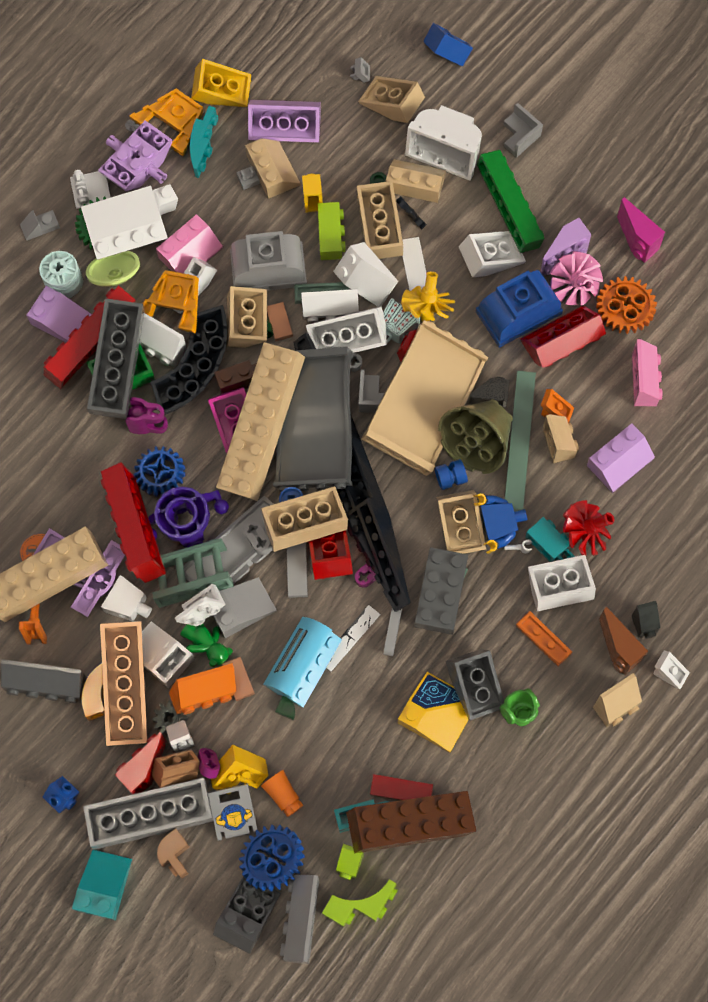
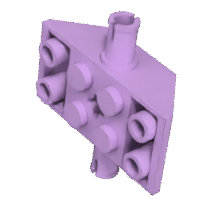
M144 121L124 143L113 135L109 136L111 139L108 138L106 140V145L114 149L115 153L98 171L124 191L140 188L150 176L160 184L163 183V180H166L167 174L161 171L159 167L166 158L172 144V139L150 123Z

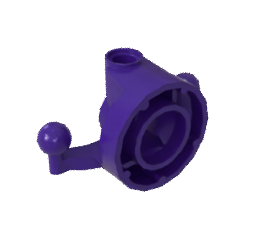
M183 486L172 488L158 500L154 513L149 516V521L151 525L156 523L163 535L171 540L179 541L185 548L203 543V531L208 526L210 518L207 503L215 500L214 510L218 514H225L229 510V504L221 498L219 490L201 494L193 488ZM188 511L193 516L188 524L178 525L177 515ZM152 528L156 540L157 532Z

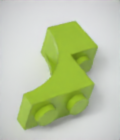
M389 879L379 892L362 900H345L332 895L322 915L342 927H345L346 924H351L356 915L353 913L354 909L375 922L378 918L382 920L388 909L385 907L387 901H392L398 891L395 889L397 883Z

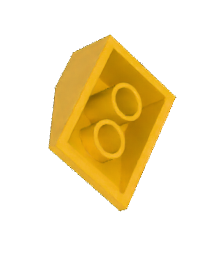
M202 59L195 68L191 99L211 105L247 107L251 74Z

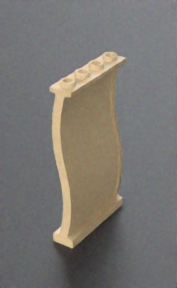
M424 320L418 325L417 332L361 440L428 476L433 472L443 447L441 431H438L441 417L448 410L465 405L488 357L481 350L468 346V343L464 340L456 339L450 332L437 328L433 322Z

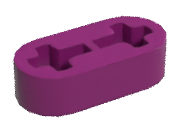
M367 564L355 573V582L362 588L368 587L376 581L373 569L368 567ZM370 573L367 576L366 582L364 580L359 581L361 574L365 576L366 574Z
M208 748L200 749L197 756L200 762V773L206 778H216L220 770L217 754Z

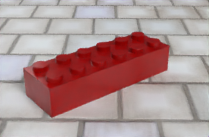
M119 285L116 289L111 288L106 294V299L134 303L136 301ZM100 301L94 307L93 314L91 316L87 315L82 320L81 327L79 329L75 328L68 336L70 337L66 343L62 342L57 347V353L54 357L50 355L44 362L43 375L60 390L97 350L105 301L103 303Z
M122 462L100 471L103 478L100 481L107 492L105 498L112 508L110 514L117 525L115 531L122 541L120 548L127 558L125 561L127 569L132 571L136 578H140L144 583L165 575L166 571L139 486L136 482L137 479Z

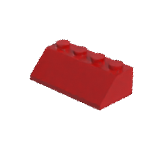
M582 305L520 338L533 361L544 368L551 366L553 362L568 357L570 353L576 350L583 349L585 345L598 341L602 336L606 335V331L600 314Z

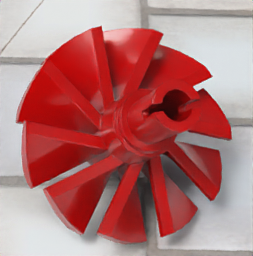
M587 500L571 504L564 512L563 517L566 520L563 526V533H569L571 548H574L577 542L582 539V543L578 547L581 555L586 556L588 541L591 547V555L595 556L598 555L595 541L600 544L603 552L606 550V543L601 540L598 533H601L610 540L611 535L605 527L612 525L615 519L609 512L604 515L598 513L600 507L588 504Z

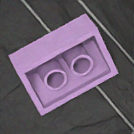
M631 423L593 454L588 460L587 467L613 493L650 463L655 456L644 435Z

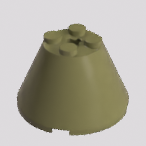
M494 399L452 408L439 421L438 431H441V443L454 461L462 460L465 469L471 472L474 470L481 471L482 474L493 473L505 461L513 418Z

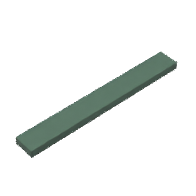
M517 371L505 489V499L508 503H512L514 511L523 510L536 372Z

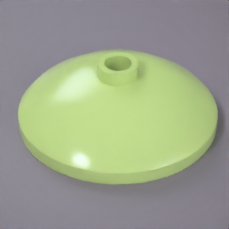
M131 251L99 260L96 258L88 265L86 276L89 282L97 286H117L128 281L136 274L140 267V261L138 256Z

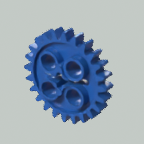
M271 825L270 830L264 826L262 833L256 830L257 836L255 838L251 835L249 836L250 843L244 842L247 849L240 851L244 856L239 858L243 863L239 868L244 871L242 875L247 878L246 881L250 885L252 884L256 889L260 888L262 891L268 888L272 892L274 886L281 890L282 883L288 886L287 880L289 878L293 881L295 880L293 874H300L297 867L304 864L299 859L305 858V855L301 852L304 850V847L301 845L302 841L294 831L291 832L288 827L284 829L281 825L277 829L274 825ZM261 850V851L265 852L267 855H269L270 857L267 858L263 853H260V852H258V851ZM275 857H276L280 862H283V863H285L286 865L283 866V865L279 864L276 860H274V859H272V858H275Z

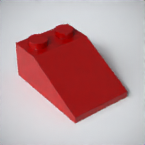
M346 530L309 541L314 580L353 574Z

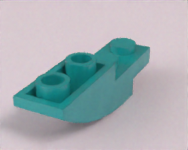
M208 106L203 120H195L192 128L190 155L194 174L197 178H199L201 172L205 171L207 157L211 156L213 150L210 139L212 128L217 125L218 115L216 108Z

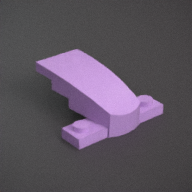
M49 528L33 555L65 537ZM113 540L110 541L103 552L108 566L74 584L81 591L70 608L86 617L89 616L98 599L106 595L113 588L116 580V569L125 556L120 545Z

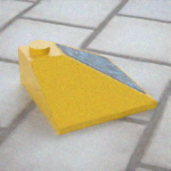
M426 672L400 714L398 724L450 753L469 719L454 686Z

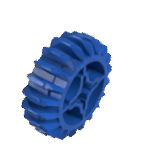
M155 446V451L153 452L148 449V454L142 453V459H137L138 465L134 466L135 471H137L134 473V476L137 478V484L141 485V490L147 489L146 492L149 495L154 492L156 497L159 495V492L163 495L166 491L177 488V483L183 484L182 478L186 475L183 472L186 469L185 465L182 464L183 459L179 458L177 452L173 453L171 448L166 451L164 446L161 450H158V447ZM165 460L170 461L175 466V469L167 467ZM145 474L153 476L155 483L148 481L145 478Z

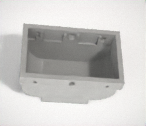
M283 231L246 235V239H240L231 244L230 255L234 287L276 290L294 288L295 284H307L303 244L298 236L283 234Z

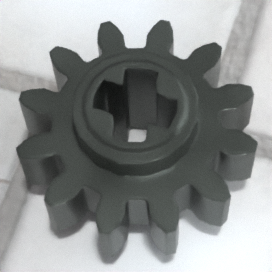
M170 701L167 702L166 707L160 703L161 710H154L158 716L152 718L153 722L158 723L154 728L156 730L161 729L162 735L166 734L167 726L181 720H188L186 715H182L183 713L176 714L175 708ZM169 715L173 717V721L171 723H169L167 719Z

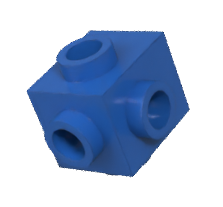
M62 776L48 786L43 798L58 813H61L65 809L70 810L77 801L75 799L80 792Z

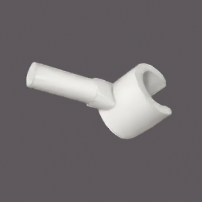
M525 540L522 544L507 545L505 550H521L522 553L527 554L532 549H527L524 545H530L532 541Z

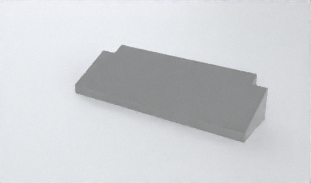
M265 496L215 538H222L227 547V551L220 552L223 572L228 571L233 584L249 572L250 566L253 563H259L267 556L256 553L244 532V528L248 523L257 522L267 535L261 508L274 505V503ZM255 529L251 530L254 536L258 535ZM262 541L258 542L262 548L265 547ZM213 555L202 557L205 577L215 575ZM194 560L188 561L184 565L187 582L197 579Z

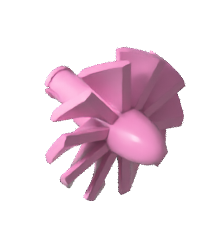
M573 251L572 254L564 255L558 259L560 262L552 268L550 274L564 277L565 280L552 277L550 287L554 290L568 284L566 288L555 292L561 302L572 288L573 292L565 303L567 305L577 304L578 289H580V305H584L591 298L587 291H590L594 297L597 295L599 290L598 281L603 282L602 273L599 268L600 264L589 254Z

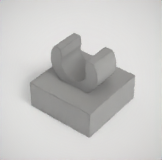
M361 57L355 59V65L350 67L355 73L351 74L350 77L353 80L360 79L363 83L370 81V65Z
M253 166L236 172L243 190L260 184Z

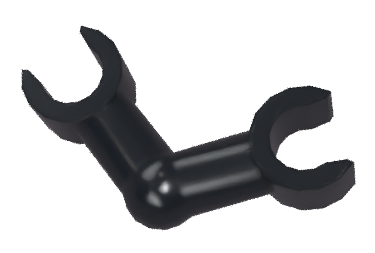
M401 196L396 200L399 206L421 230L427 225Z

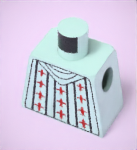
M392 298L390 299L383 312L386 322V342L388 344L392 339L396 343H401L405 335L418 327L420 317L415 318L410 311L405 312L400 303Z

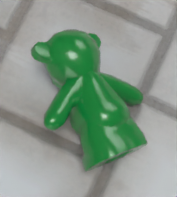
M187 624L180 633L181 637L187 638L193 643V645L186 647L188 651L192 653L206 652L211 667L226 662L229 655L233 652L231 648H226L223 644L218 643L220 629L217 626L213 628L212 636L204 624L199 626Z

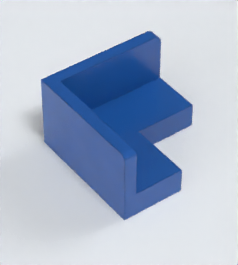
M435 23L432 24L423 41L435 54L460 66L464 65L473 49L468 42L452 35L447 29Z

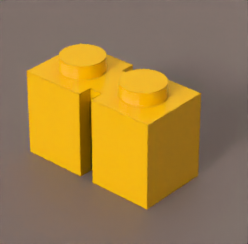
M311 173L302 176L305 213L318 212V203H323L320 174Z

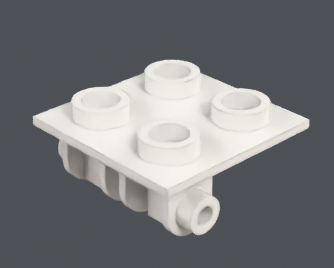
M75 170L73 177H70L76 209L81 208L83 204H90L89 200L95 203L96 197L100 201L103 200L104 196L106 199L111 198L107 177L99 171L83 174L81 170Z

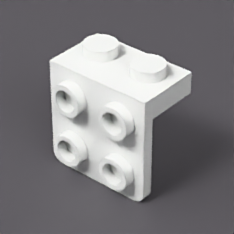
M211 584L182 604L184 611L175 617L176 622L199 626L205 622L207 617L220 612V608L226 604L217 586Z

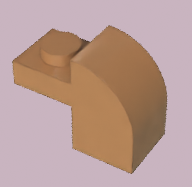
M176 828L161 840L157 856L161 866L165 867L170 863L171 865L168 868L175 877L179 875L183 879L189 873L177 857L190 848V846Z

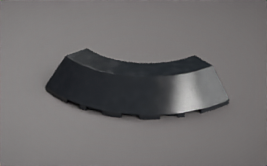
M223 305L197 313L196 333L190 332L188 349H186L178 366L173 371L171 370L164 376L151 381L157 404L163 407L165 415L185 406L197 397L215 376L214 372L218 371L227 344V320Z

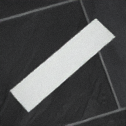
M419 237L403 239V261L409 290L411 291L417 286H420L422 290L426 282V269Z

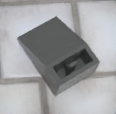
M243 876L217 920L213 935L250 954L281 893L274 889L271 892L268 888L265 891H262L260 888L256 889Z

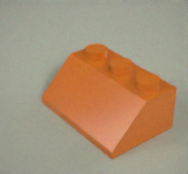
M233 663L176 679L169 691L176 714L183 713L186 715L194 712L199 707L206 709L213 706V703L219 701L220 703H226L232 700L236 692Z

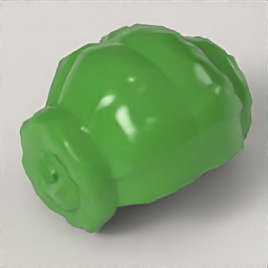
M527 688L514 691L504 700V704L499 709L508 724L513 725L515 723L518 726H526L537 717L540 704L537 696L531 689Z

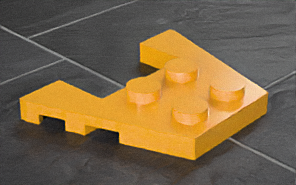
M176 88L158 98L157 102L150 106H144L143 110L138 113L134 112L129 117L136 124L141 125L144 121L149 122L153 116H156L178 131L180 134L172 141L170 147L181 156H184L190 143L194 122L196 119L201 118L204 109L203 106Z
M165 270L152 288L153 293L142 303L145 309L144 313L153 317L156 306L184 311L178 328L183 331L196 333L199 278L194 275Z

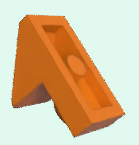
M546 389L540 405L543 408L541 415L543 417L549 414L564 416L569 423L574 407L553 389Z

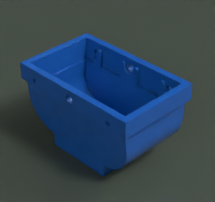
M528 270L496 287V291L480 302L475 312L500 348L562 315L563 309L561 308L560 300L540 270L533 272Z

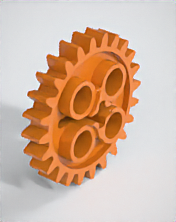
M624 276L623 281L617 277L616 283L610 280L609 285L604 284V290L600 289V296H597L596 301L598 303L596 308L599 309L597 313L602 315V321H607L606 327L612 325V331L618 328L619 333L625 330L626 334H628L631 329L636 333L637 327L642 331L644 325L649 326L657 309L655 307L657 302L654 301L656 296L650 295L652 289L646 290L647 283L640 285V279L634 282V277H632L628 281L627 277ZM618 292H624L626 295H620ZM635 300H640L642 304L636 303ZM614 306L618 310H612L610 307ZM626 315H632L634 318H628Z

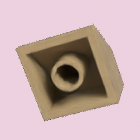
M546 415L543 432L553 463L575 458L579 447L577 440H573L572 424L568 423L567 418L564 416Z

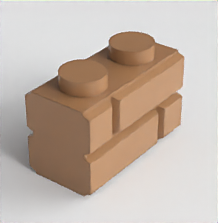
M191 749L154 758L152 778L160 788L196 779L200 763L199 759Z

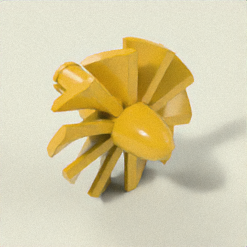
M430 271L426 273V282L422 290L420 286L415 287L411 291L406 289L403 293L401 304L405 312L410 311L415 318L420 317V320L423 322L424 320L435 321L434 312L444 318H448L449 316L442 311L454 312V308H451L448 304H454L455 300L441 298L448 296L449 293L438 294L436 288L438 274Z

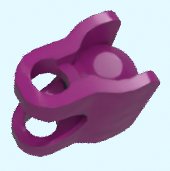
M130 398L132 407L129 408L128 417H126L125 422L131 433L162 434L168 429V421L164 416L165 412L161 405L148 403L141 398ZM158 410L160 411V414L154 413L152 411ZM164 422L162 427L157 428L154 426L155 423Z

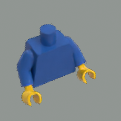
M481 493L473 495V497H478L479 499L478 503H473L474 506L481 505V513L488 541L483 546L486 544L490 546V550L486 553L489 554L496 549L507 546L516 536L518 531L517 523L528 520L525 509L514 511L512 503H508L506 499L494 495H484Z

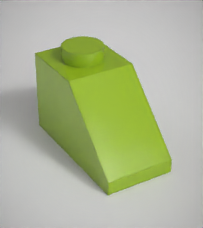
M343 844L336 872L340 873L339 877L346 880H351V877L356 879L364 855L363 852L354 854L352 846Z

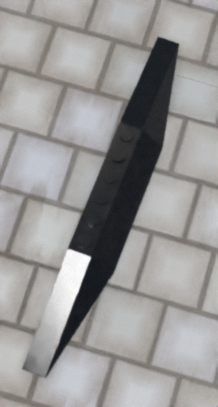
M306 332L293 342L295 351L316 349L312 339ZM350 413L352 486L336 490L348 518V533L356 540V546L359 552H363L367 560L365 562L368 567L373 569L374 577L378 584H381L384 588L383 593L394 612H398L411 602L392 522Z

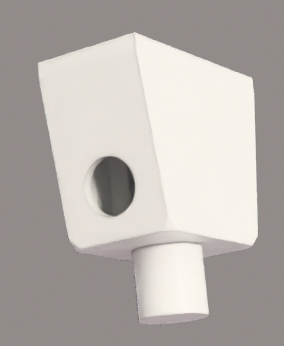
M121 575L101 606L105 613L129 621H134L138 614L147 618L152 611L151 607L144 604L147 599L146 595Z

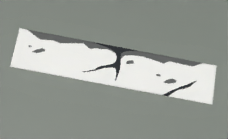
M369 605L340 637L342 641L326 667L328 670L332 671L381 614Z

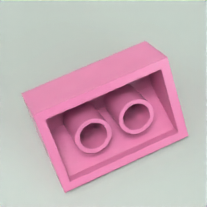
M196 214L159 245L156 251L158 258L171 271L184 274L193 257L207 262L223 246L211 228Z
M637 339L632 352L634 406H657L659 400H662V388H659L662 375L661 371H658L661 356L657 354L656 346L641 339Z

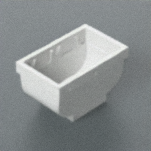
M442 105L439 110L426 109L421 111L414 122L411 121L408 126L405 156L471 181L478 161L482 133L474 125L473 117Z

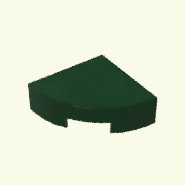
M282 696L275 713L294 721L295 707L293 702L287 697Z

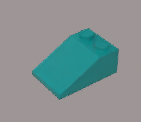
M92 850L77 888L72 909L116 921L132 859Z

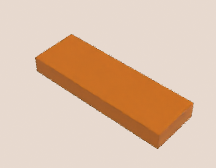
M531 611L516 624V627L558 667L572 654V651Z

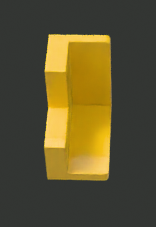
M232 745L219 760L220 770L218 776L211 779L212 788L216 790L237 786L240 782L248 783L249 786L257 789L268 777L266 760Z

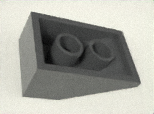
M480 649L446 661L451 682L469 720L500 710L499 707L504 704V699L490 650Z

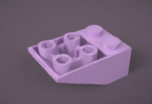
M580 218L566 224L559 232L543 258L540 271L543 276L546 274L550 275L552 268L560 262L558 260L560 257L572 254L573 251L587 253L591 233Z

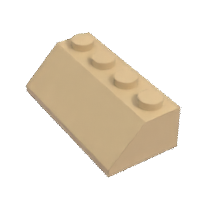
M336 487L261 508L273 552L347 530L348 518Z

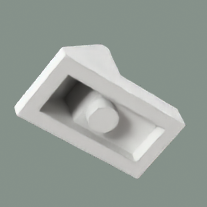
M664 650L655 665L656 669L653 674L672 686L681 689L690 672L670 652Z
M184 720L166 727L169 741L176 753L195 746Z

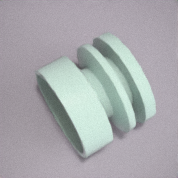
M55 251L43 258L39 271L44 285L62 293L67 298L78 294L83 285V277L73 255L65 251Z

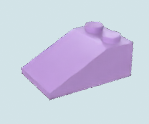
M45 286L26 316L31 325L67 342L70 338L68 337L75 328L79 329L82 325V320L87 315L91 316L92 314L62 293Z

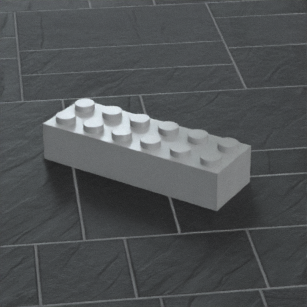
M204 778L83 806L90 847L94 850L171 832L175 828L180 830L213 822L207 783Z

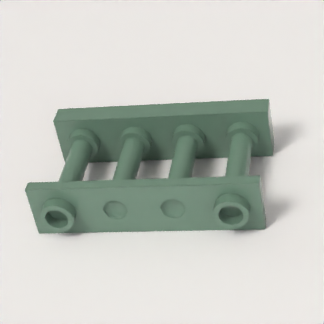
M222 538L212 539L209 542L161 555L164 568L176 566L178 585L168 588L166 575L158 577L160 590L152 592L159 608L189 600L211 584L216 585L219 591L234 587L233 580L228 571L223 572L220 552L227 551V547ZM213 555L216 574L205 577L202 557ZM194 560L197 579L186 583L183 563Z

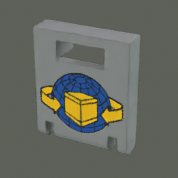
M248 783L208 792L218 841L222 840L221 832H224L226 839L250 834L249 826H252L254 833L258 830ZM239 791L240 798L221 802V794Z

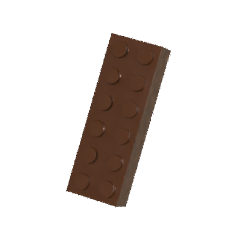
M468 791L359 806L346 812L354 854L463 837L476 832Z

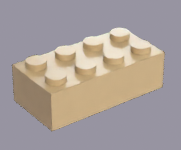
M393 181L357 186V200L364 242L379 259L403 256V240Z

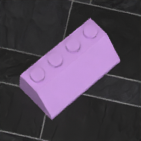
M250 100L248 104V140H259L262 138L276 141L319 142L321 102Z

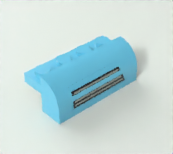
M302 617L263 685L276 694L287 697L298 706L304 707L342 639L335 635L332 629L314 619Z

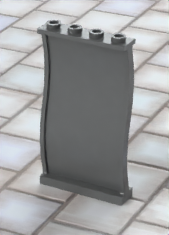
M348 347L296 350L305 356L277 442L276 476L273 486L281 492L288 487H296L300 491H308L309 488L314 487L317 490H325L327 487L333 486L336 489H345L346 486H352L351 359H353V351Z

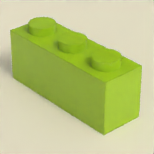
M339 202L318 203L321 260L342 259V252H346L345 241H341V236H345L344 225L340 223V220H344L343 209H340Z

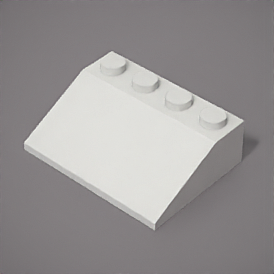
M151 186L81 206L97 260L168 239Z

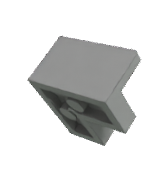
M519 103L514 106V112L504 120L503 125L514 134L504 143V147L517 158L541 136L543 124Z
M364 370L360 372L359 412L375 413L384 393H379L380 376L365 375Z

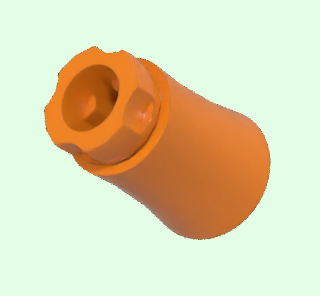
M284 770L278 772L260 786L269 794L280 810L284 811L287 817L304 806L290 784Z

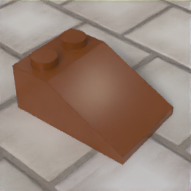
M606 607L599 618V622L613 667L619 673L622 672L626 675L643 660L648 650Z

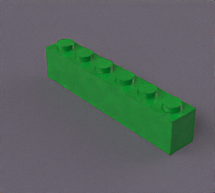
M501 150L481 154L476 165L519 252L524 253L539 249L545 239L544 233L540 230L536 217L532 214L529 203L525 200L521 187L517 184L514 173L507 164L506 157L503 156Z

